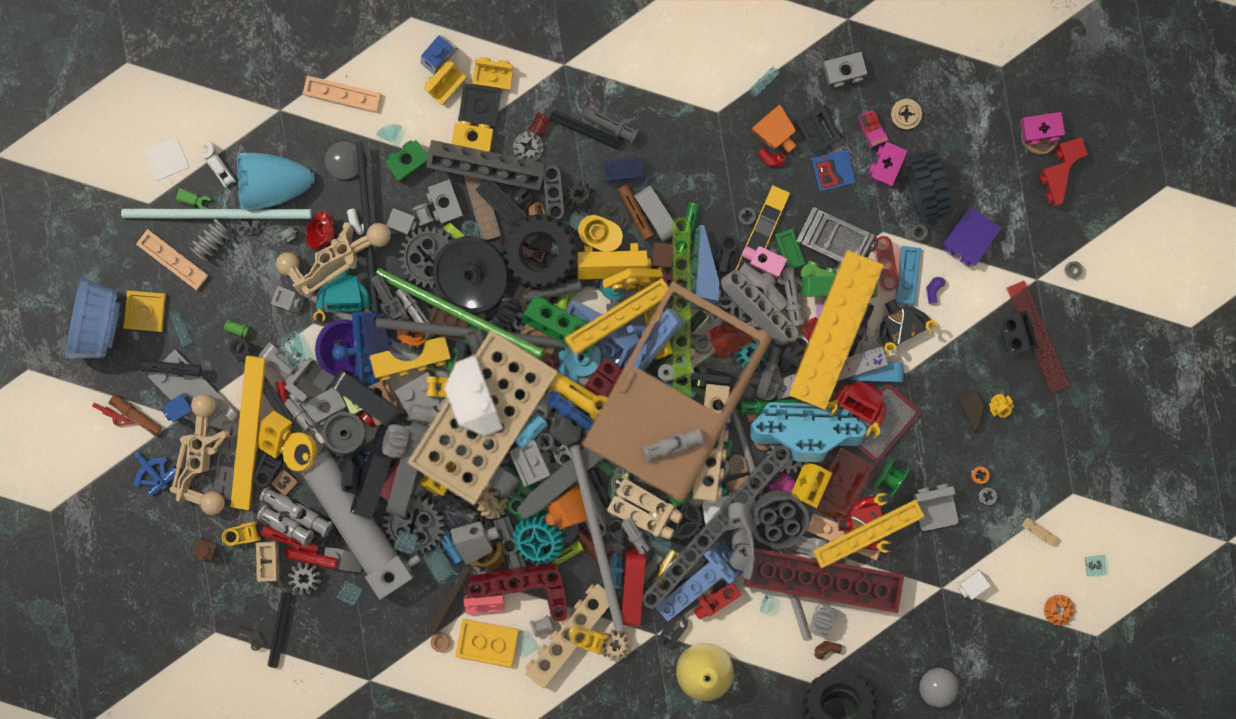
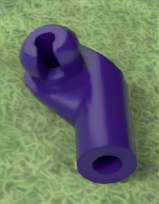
M935 277L927 285L928 304L938 303L936 292L945 286V279L943 277Z

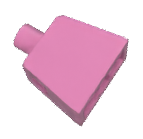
M745 246L741 254L742 257L751 261L749 264L751 267L767 273L775 279L779 277L787 261L786 258L760 246L756 250ZM758 256L764 257L765 263L759 262Z

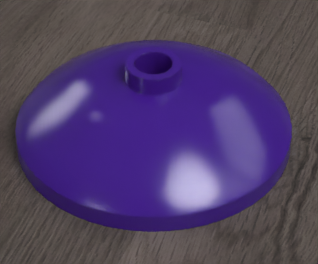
M348 319L334 320L324 326L318 334L315 343L316 359L321 368L331 375L336 376L340 369H346L354 374L356 373L355 355L347 356L342 361L334 359L332 351L337 343L345 348H354L353 321Z

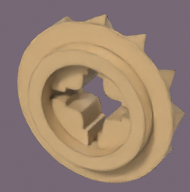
M902 99L893 106L891 116L898 128L907 130L919 124L922 111L919 104L914 100ZM906 106L908 113L914 114L908 117L907 122L904 116L898 115L905 111Z

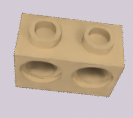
M278 541L256 543L257 582L280 580Z

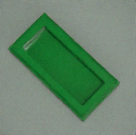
M793 228L775 234L781 255L787 259L785 267L797 268L805 265Z

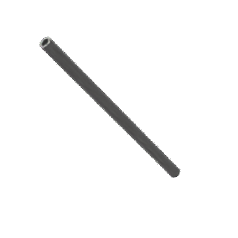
M383 318L376 319V328L466 337L465 335L468 332L474 330L472 328ZM483 331L484 336L486 338L489 333ZM511 333L533 345L565 349L568 347L551 337Z

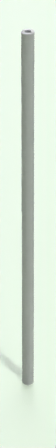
M735 407L731 414L747 461L749 473L751 474L756 466L737 407ZM760 482L753 484L754 488L759 487ZM763 489L757 494L758 498L764 494ZM774 549L775 552L783 553L782 549ZM789 594L803 640L808 639L810 635L797 595Z

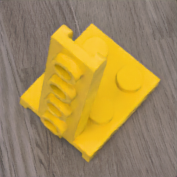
M629 268L603 280L604 288H612L613 291L621 289L632 291L638 288L640 292L655 283L657 279L662 278L663 275L660 269ZM658 305L644 313L646 327ZM662 310L661 314L659 315L657 321H658L659 318L663 315V313H664L663 310ZM670 339L656 355L655 359H661L673 354Z

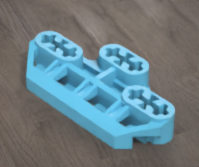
M770 402L763 408L762 414L751 423L750 436L755 443L783 444L790 449V456L795 461L821 462L826 458L827 452L836 446L860 445L865 436L866 427L862 422H858L857 418L852 416L853 413L840 407V404H837L835 415L831 416L832 408H828L824 412L825 409L810 403Z

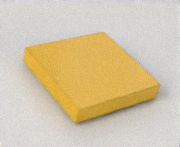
M127 291L123 329L163 332L166 294Z

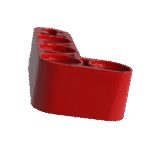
M627 547L622 604L623 624L627 626L640 627L646 550L644 548L642 549L645 553L639 554L635 547Z

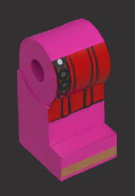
M874 110L858 115L862 131L870 149L885 144L888 141Z

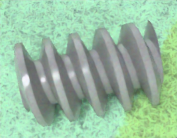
M214 219L216 226L209 224L208 226L211 231L203 230L205 237L198 235L197 237L200 242L198 243L193 240L194 248L190 247L204 261H208L206 254L214 255L211 249L219 250L217 243L224 245L222 238L230 239L229 231L217 219Z

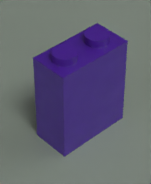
M969 206L941 246L945 248L944 252L948 255L959 257L960 262L966 267H974L1001 227Z

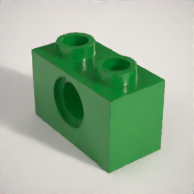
M417 140L408 141L402 146L403 149L397 153L395 151L387 157L388 160L385 163L399 182H402L427 164V154ZM405 155L412 157L410 164L405 165L402 163V158Z

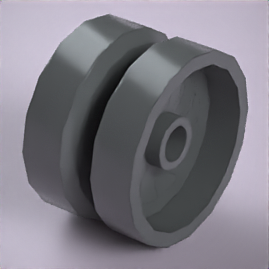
M339 412L332 415L325 422L322 437L327 449L334 456L346 458L354 452L360 453L364 449L366 431L362 421L356 415L349 412Z

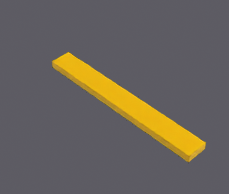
M248 355L245 361L230 507L250 510L252 502L253 477L255 474L267 359L263 357Z

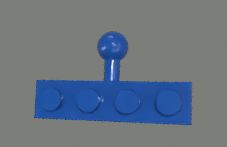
M373 311L353 312L354 348H345L338 345L333 349L332 355L338 361L344 360L347 356L355 355L356 377L360 382L369 387L377 383V378H374L369 359L370 355L375 354Z

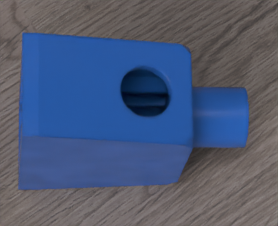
M438 35L421 55L420 64L435 75L439 66L450 59L458 48L446 37Z

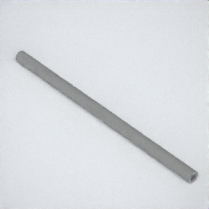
M580 445L570 447L614 628L616 632H619L625 628Z

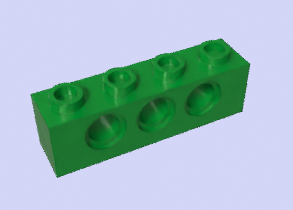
M534 296L524 312L522 320L523 323L566 346L568 344L565 338L587 325L580 317L572 316L566 313L563 308L555 307L549 304L546 299ZM546 314L551 318H544L542 315ZM563 323L566 324L568 327L563 328L559 324ZM600 341L582 351L581 354L590 358Z

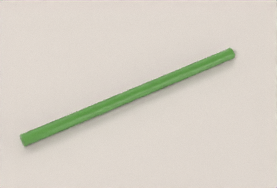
M381 268L377 269L376 275L381 274L385 282L487 333H490L492 330L539 359L543 357V349Z

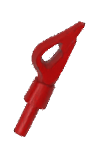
M95 402L92 407L102 411L103 415L111 417L113 424L117 427L135 424V422L114 412L107 406L104 408ZM117 419L123 420V422L125 423L119 424L116 421Z

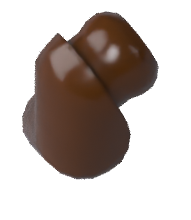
M824 641L816 646L814 656L817 659H823L829 652L840 654L842 645Z

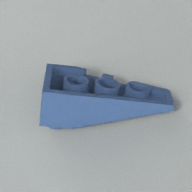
M700 225L693 232V246L690 249V256L693 258L689 267H687L686 273H689L690 276L688 285L684 284V288L714 305L720 299L721 290H719V280L705 226ZM683 297L682 309L701 308Z
M576 300L571 301L566 312L572 316L580 317L587 324L603 315ZM622 326L599 342L598 348L601 353V361L607 357L622 369L624 362L634 351L640 337L635 333H628L627 327Z

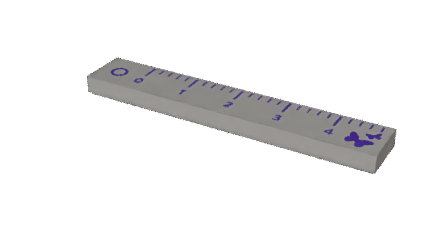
M883 347L847 357L837 381L887 366L888 362ZM796 374L781 378L776 393L778 400L790 397L788 392Z

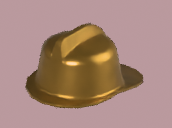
M492 540L493 551L470 563V565L493 570L500 564H505L506 560L502 551V543L498 540Z

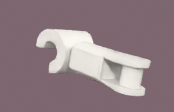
M200 141L201 145L208 147V152H200L197 155L208 159L206 162L227 189L229 184L236 182L235 178L217 154L214 155L216 152L215 145L210 141ZM224 172L228 174L225 179L220 176Z

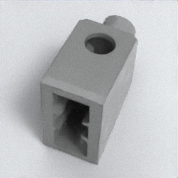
M481 522L451 530L454 545L466 565L493 551L491 541L500 537L496 526L485 530Z

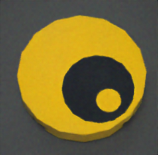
M301 432L291 434L286 439L283 447V457L286 465L294 471H305L313 465V459L317 453L313 438Z

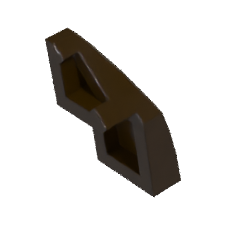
M976 390L958 398V401L967 415V420L973 431L976 433L984 415V405Z

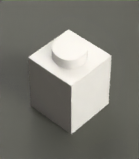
M975 570L958 582L960 593L964 598L968 597L971 600L990 587L979 570Z

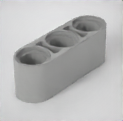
M650 185L634 195L637 203L663 242L680 232Z

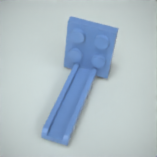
M722 537L717 539L705 552L704 556L708 559L709 563L656 607L667 621L671 620L722 577L730 584L741 573L742 570H737L731 566L729 560L734 551Z

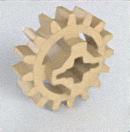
M488 482L475 503L479 504L477 510L482 511V516L494 519L500 518V515L505 514L504 510H508L506 504L510 500L508 495Z

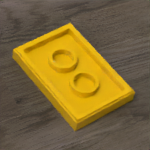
M462 619L455 657L512 668L519 629Z

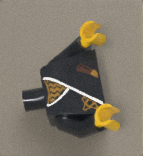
M895 299L884 304L889 315L882 318L879 338L885 348L886 356H889L888 350H894L896 354L897 345L925 331L926 328L931 335L933 334L932 327H937L939 330L936 321L931 320L924 312L914 306L909 307L906 305L900 309Z

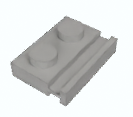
M536 439L530 441L524 447H517L509 451L524 487L551 475Z

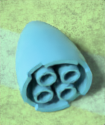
M239 153L237 156L238 196L242 210H256L282 204L301 195L311 188V184H314V173H310L309 168L293 160L265 153Z

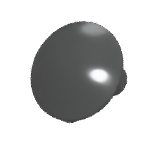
M342 141L335 143L328 149L325 156V165L332 176L338 179H350L358 174L355 144Z

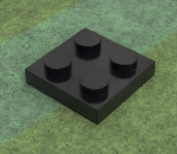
M464 83L458 122L465 121L471 124H485L490 127H496L502 89Z

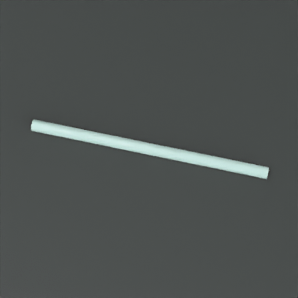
M122 209L121 216L122 218L311 219L312 210Z

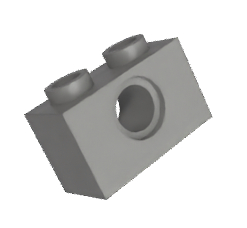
M862 52L824 61L823 63L828 86L833 85L834 88L844 86L845 82L851 80L852 83L863 81V77L867 75ZM841 67H848L850 74L843 75L840 71Z
M450 180L428 187L429 193L426 194L430 204L434 203L436 210L433 213L437 222L440 221L444 225L464 217ZM443 198L449 199V205L446 208L439 206V201Z
M333 388L302 404L308 417L318 426L325 424L330 416L339 412H346L345 408L348 407L342 394ZM324 402H328L331 405V409L327 413L321 410V405Z

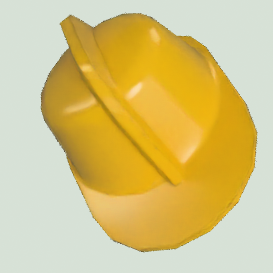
M591 215L582 219L579 224L578 233L581 240L596 249L610 252L617 249L622 243L623 235L620 227L605 218Z

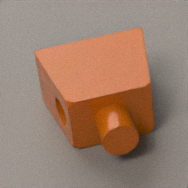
M778 105L751 129L757 137L773 150L782 145L789 153L797 146L790 138L796 130L781 105Z
M578 485L566 489L548 504L550 514L546 515V521L549 525L556 524L558 529L588 521Z

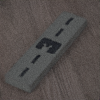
M223 421L222 431L227 430L229 437L225 438L219 446L213 491L221 494L223 499L231 500L239 424Z

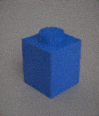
M186 393L180 394L162 406L167 420H171L172 423L177 422L192 412V401Z

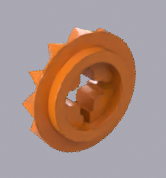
M397 330L396 332L398 335L397 339L402 340V345L409 344V347L414 345L418 348L420 344L424 345L426 341V336L421 332Z
M1054 595L1046 601L1044 615L1050 623L1060 626L1068 624L1073 619L1075 613L1074 603L1068 597ZM1057 605H1059L1060 607H1066L1062 611L1064 617H1062L1059 613L1052 614L1057 610Z

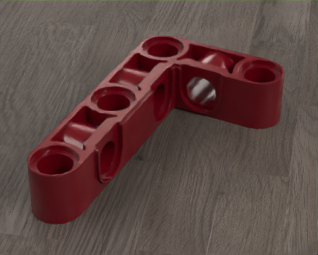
M556 563L477 574L471 576L468 580L467 592L473 598L489 597V595L502 593H518L528 591V589L543 587L547 592L551 618L560 622L565 620L568 615L565 584L561 568ZM551 572L557 573L555 577H551L548 574ZM513 578H516V579H518L519 581L516 582V583H513V582H511L510 580L513 579ZM478 584V585H480L481 587L478 588V589H475V588L472 587V585ZM562 608L563 611L557 612L555 609Z

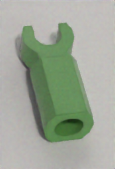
M179 188L176 196V201L191 206L198 205L200 209H208L202 206V201H211L207 196L198 197V194Z

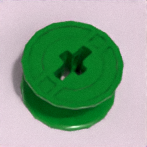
M895 456L883 468L873 487L877 488L883 482L892 488L888 498L895 494L910 469V466H907L901 472L894 468L892 464Z

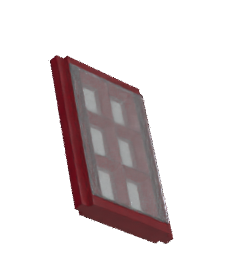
M888 382L879 390L883 394L882 400L887 409L883 422L879 426L880 433L875 439H873L875 436L873 431H870L868 436L865 433L862 443L856 446L876 464L921 414V411ZM856 416L857 421L865 425L866 431L874 424Z

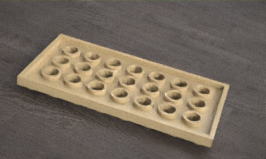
M492 330L475 357L481 372L484 368H490L493 372L492 377L484 379L490 396L496 395L499 399V403L494 407L500 422L505 425L504 432L500 434L493 432L485 436L478 433L476 439H469L466 435L468 428L460 426L458 429L451 428L450 421L456 418L448 398L408 461V464L473 505L557 374L556 370ZM496 351L503 354V360L499 363H495L492 360V354ZM511 362L519 364L520 369L517 373H511L508 370ZM529 372L536 375V381L532 384L525 381V375ZM502 378L509 381V387L506 390H501L498 387V381ZM517 389H523L526 392V397L523 400L515 398L514 393ZM508 405L515 408V414L512 417H507L504 414V408ZM443 434H447L451 438V442L447 446L440 444L439 439ZM489 438L494 441L493 449L486 450L483 447L485 439ZM465 445L467 447V454L459 456L456 453L457 446ZM432 451L439 452L440 460L438 462L430 461L429 454ZM476 455L484 458V463L480 467L473 464V458ZM449 461H453L457 465V469L453 473H449L445 468ZM465 472L473 474L474 478L471 483H465L462 480V475Z

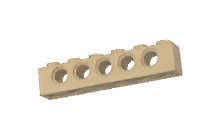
M707 384L704 406L719 414L721 410L713 409V405L716 402L725 404L731 393L730 387ZM726 425L717 440L719 442L718 447L713 448L707 460L714 459L717 463L712 468L707 467L706 462L694 482L693 501L716 504L717 499H721L722 487L718 486L719 480H723L724 475L721 461L726 459V449H723L724 442H728L729 430H725ZM706 478H712L714 484L707 487L703 484V481Z
M599 583L596 585L591 584L585 592L587 597L583 601L579 599L573 607L575 612L571 616L568 614L566 619L561 622L563 627L559 631L556 629L549 637L552 641L548 646L544 644L537 652L540 656L536 661L532 659L525 667L528 670L525 675L541 688H545L577 647L570 639L564 637V631L576 625L591 629L609 607L605 588ZM590 599L598 601L599 606L596 609L588 607L587 603ZM579 614L585 615L587 618L586 623L578 624L576 616ZM578 633L575 640L581 639L583 633ZM555 644L561 645L563 648L562 653L554 654L552 646ZM548 660L551 664L550 668L542 669L540 661Z

